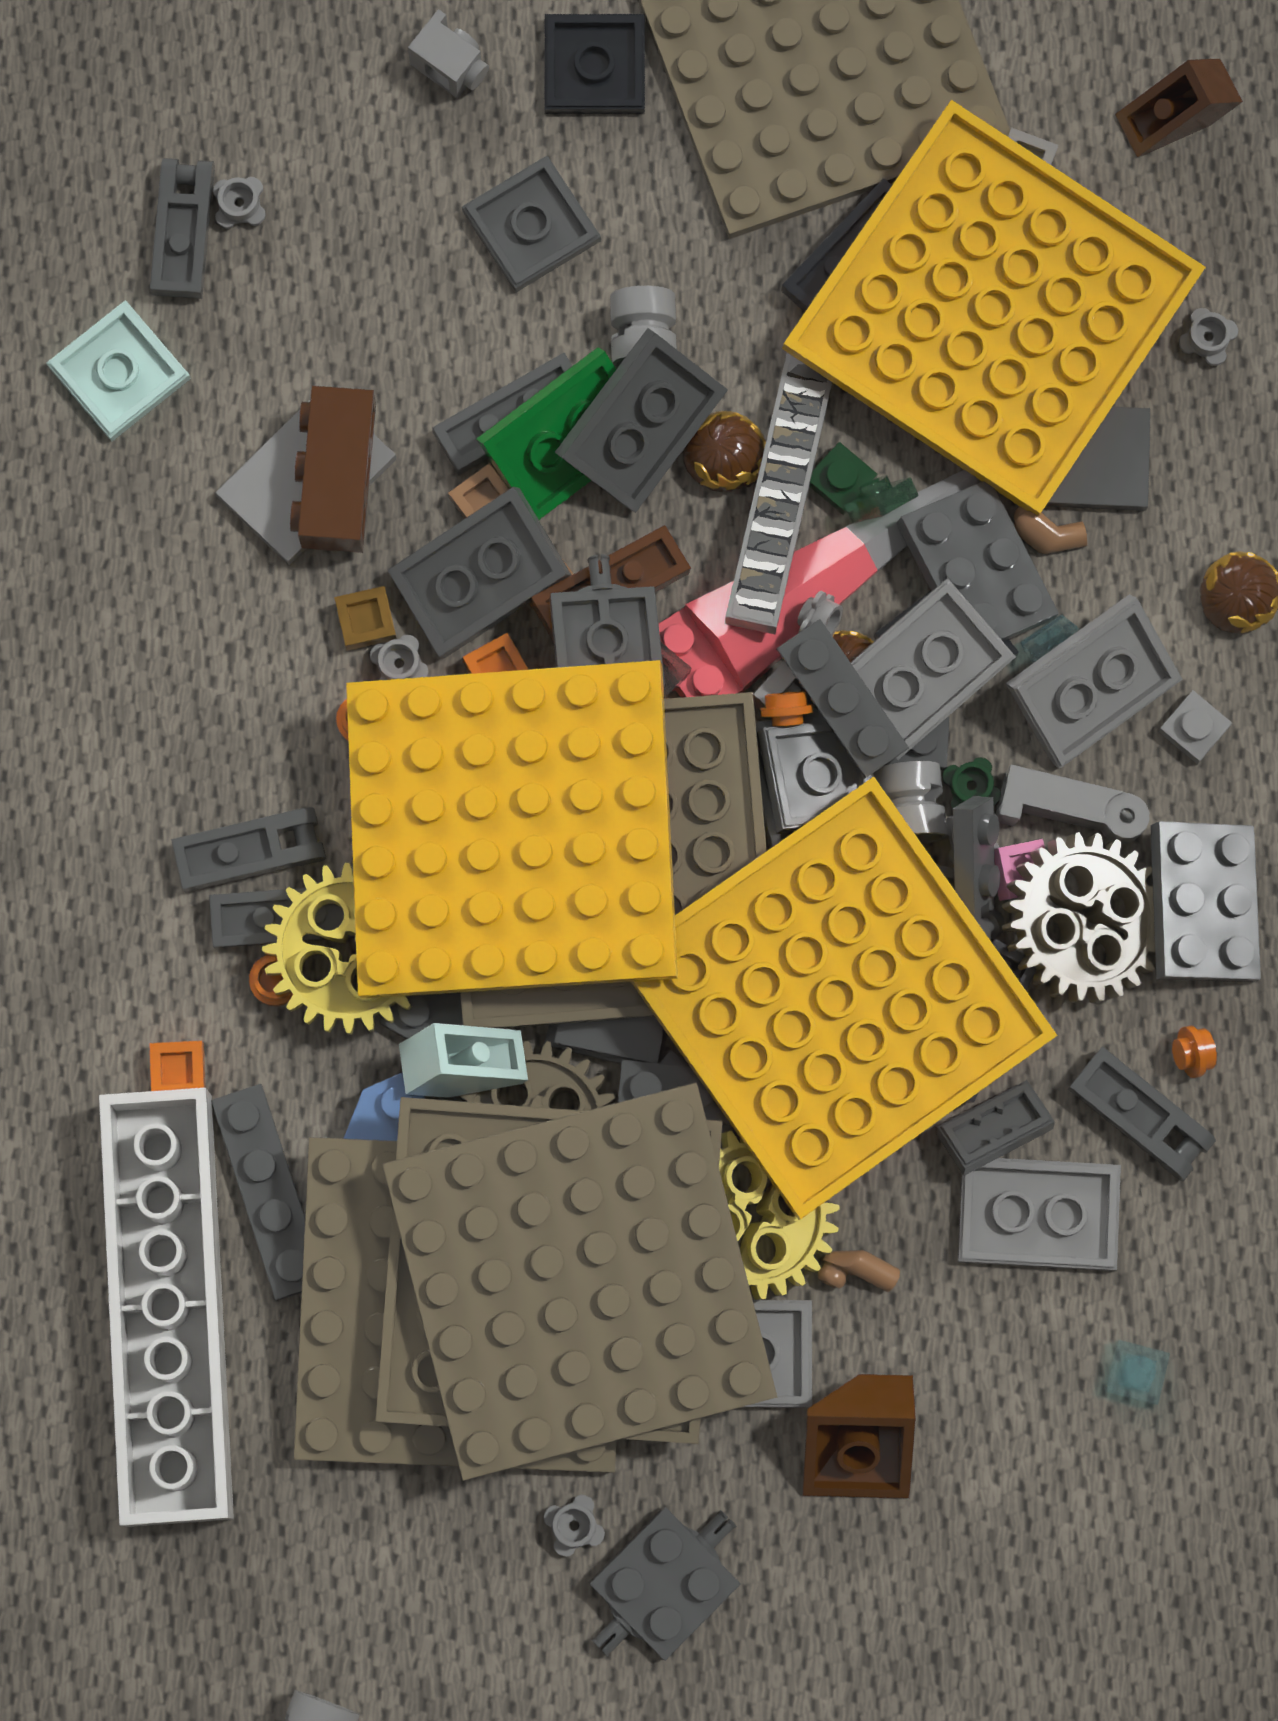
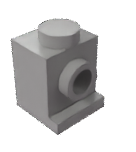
M439 9L408 46L410 65L457 99L467 87L471 90L476 89L489 70V65L481 60V51L478 50V43L461 29L450 30L447 26L446 14Z

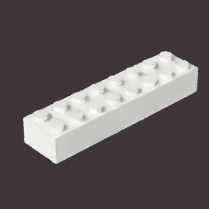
M206 1088L99 1095L119 1525L125 1527L234 1519L212 1095Z

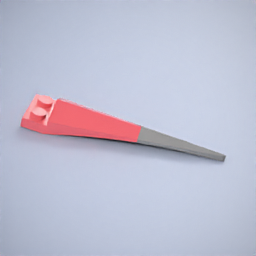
M965 470L960 471L795 551L776 634L725 624L734 581L685 604L684 608L658 624L664 675L681 698L743 693L782 658L776 649L799 633L801 626L797 623L798 616L804 603L810 597L814 598L819 591H823L826 593V596L828 594L834 596V602L841 605L907 546L896 524L901 516L976 485L981 480Z

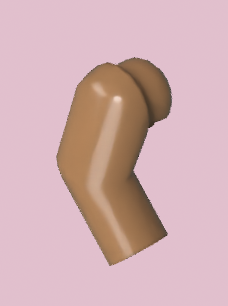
M1018 507L1014 512V527L1018 535L1039 553L1049 554L1087 546V534L1082 521L1056 526L1042 512L1038 516L1021 507Z
M864 1250L832 1251L821 1259L824 1264L818 1271V1278L821 1282L838 1289L844 1286L848 1274L858 1276L886 1292H890L895 1287L900 1277V1269Z

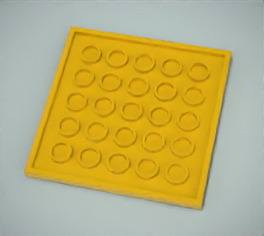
M951 100L783 343L782 349L982 482H986L1021 508L1039 516L1206 267Z
M660 660L346 683L358 996L360 998L678 979L663 668Z
M875 777L863 783L675 915L678 979L631 982L798 1220L808 1215L1058 1036Z

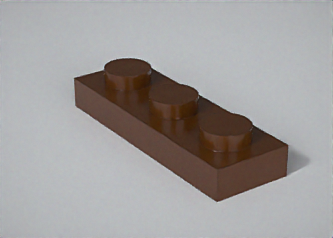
M665 525L608 555L610 557L611 583L627 588L654 586L655 592L689 575L691 570L690 565ZM599 560V561H598L599 573L601 574V571H600V560ZM589 566L531 597L530 604L552 640L550 593L575 592L591 586Z

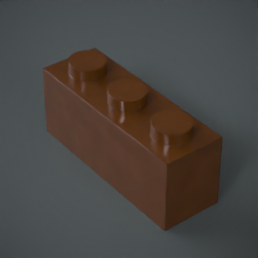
M312 386L310 402L302 401L299 430L302 433H307L306 452L297 451L295 482H303L301 501H292L290 531L298 532L301 548L363 553L376 414L374 390Z

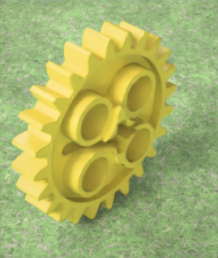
M345 863L341 877L334 878L333 873L326 865L323 866L322 871L323 882L316 884L309 875L305 874L303 875L306 887L305 892L300 894L290 887L286 889L288 897L293 902L289 908L274 904L273 910L283 920L281 925H265V930L277 937V943L263 946L262 951L270 956H276L278 961L265 968V972L267 975H282L283 980L275 986L273 991L276 995L291 991L294 995L289 1000L286 1008L292 1012L305 1005L307 1007L304 1016L306 1024L310 1025L320 1014L324 1016V1030L326 1032H331L337 1020H343L346 1033L352 1035L355 1021L362 1019L367 1029L372 1032L374 1031L375 1015L381 1014L391 1024L394 1022L391 1006L396 1003L400 1007L409 1010L411 1005L405 996L360 998L353 986V978L357 972L356 954L350 956L349 962H342V955L338 950L303 942L305 934L320 936L338 943H346L348 935H354L356 942L353 870L350 863ZM326 904H336L344 911V919L341 925L331 931L319 928L315 922L318 909ZM314 954H322L328 957L331 963L328 976L318 982L305 979L302 973L304 961Z
M732 1131L721 1133L722 1149L720 1148L719 1171L737 1241L745 1234L742 1239L740 1253L752 1295L755 1300L766 1299L769 1284L776 1296H783L787 1294L785 1279L794 1286H803L806 1283L801 1271L802 1268L811 1272H818L821 1269L818 1261L813 1256L815 1252L824 1254L832 1252L833 1249L822 1240L823 1234L838 1232L839 1228L832 1223L826 1222V1214L834 1213L840 1210V1207L837 1204L824 1202L800 1220L794 1214L791 1216L786 1215L779 1207L778 1197L780 1193L773 1183L763 1192L768 1179L767 1175L740 1138L739 1143ZM737 1164H743L751 1173V1185L746 1192L739 1191L732 1182V1172ZM758 1203L756 1212L763 1216L762 1221L750 1223L752 1215L745 1211L746 1205ZM762 1235L769 1236L776 1247L775 1257L769 1263L761 1261L756 1253V1244Z

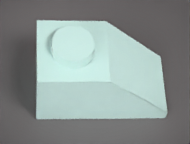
M433 1023L399 1044L405 1093L407 1095L454 1097L518 1085L528 1081L521 1030Z

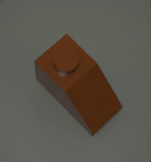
M1195 59L1184 62L1115 115L1136 156L1141 157L1211 126L1243 101L1221 59Z

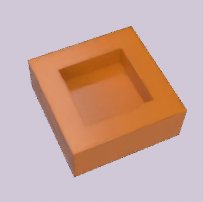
M508 632L462 657L463 663L470 674L529 670Z
M203 1041L149 1043L151 1091L206 1088Z

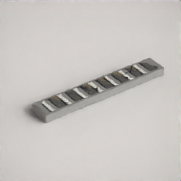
M789 353L786 354L725 617V624L770 634H776L833 382Z

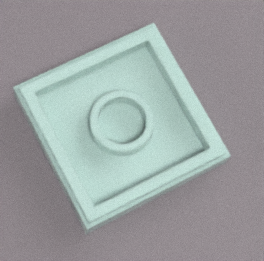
M126 300L47 362L49 369L111 442L191 379L188 372Z

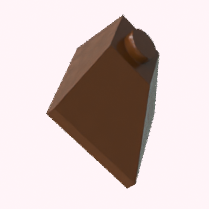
M859 1374L807 1409L803 1496L909 1498L916 1421L913 1375Z

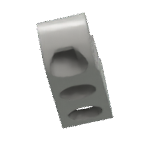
M1012 764L1005 772L1001 796L996 810V815L1001 824L1015 826L1020 820L1021 813L1099 830L1109 841L1118 839L1121 841V844L1133 842L1145 831L1149 823L1150 814L1146 803L1140 797L1133 794Z

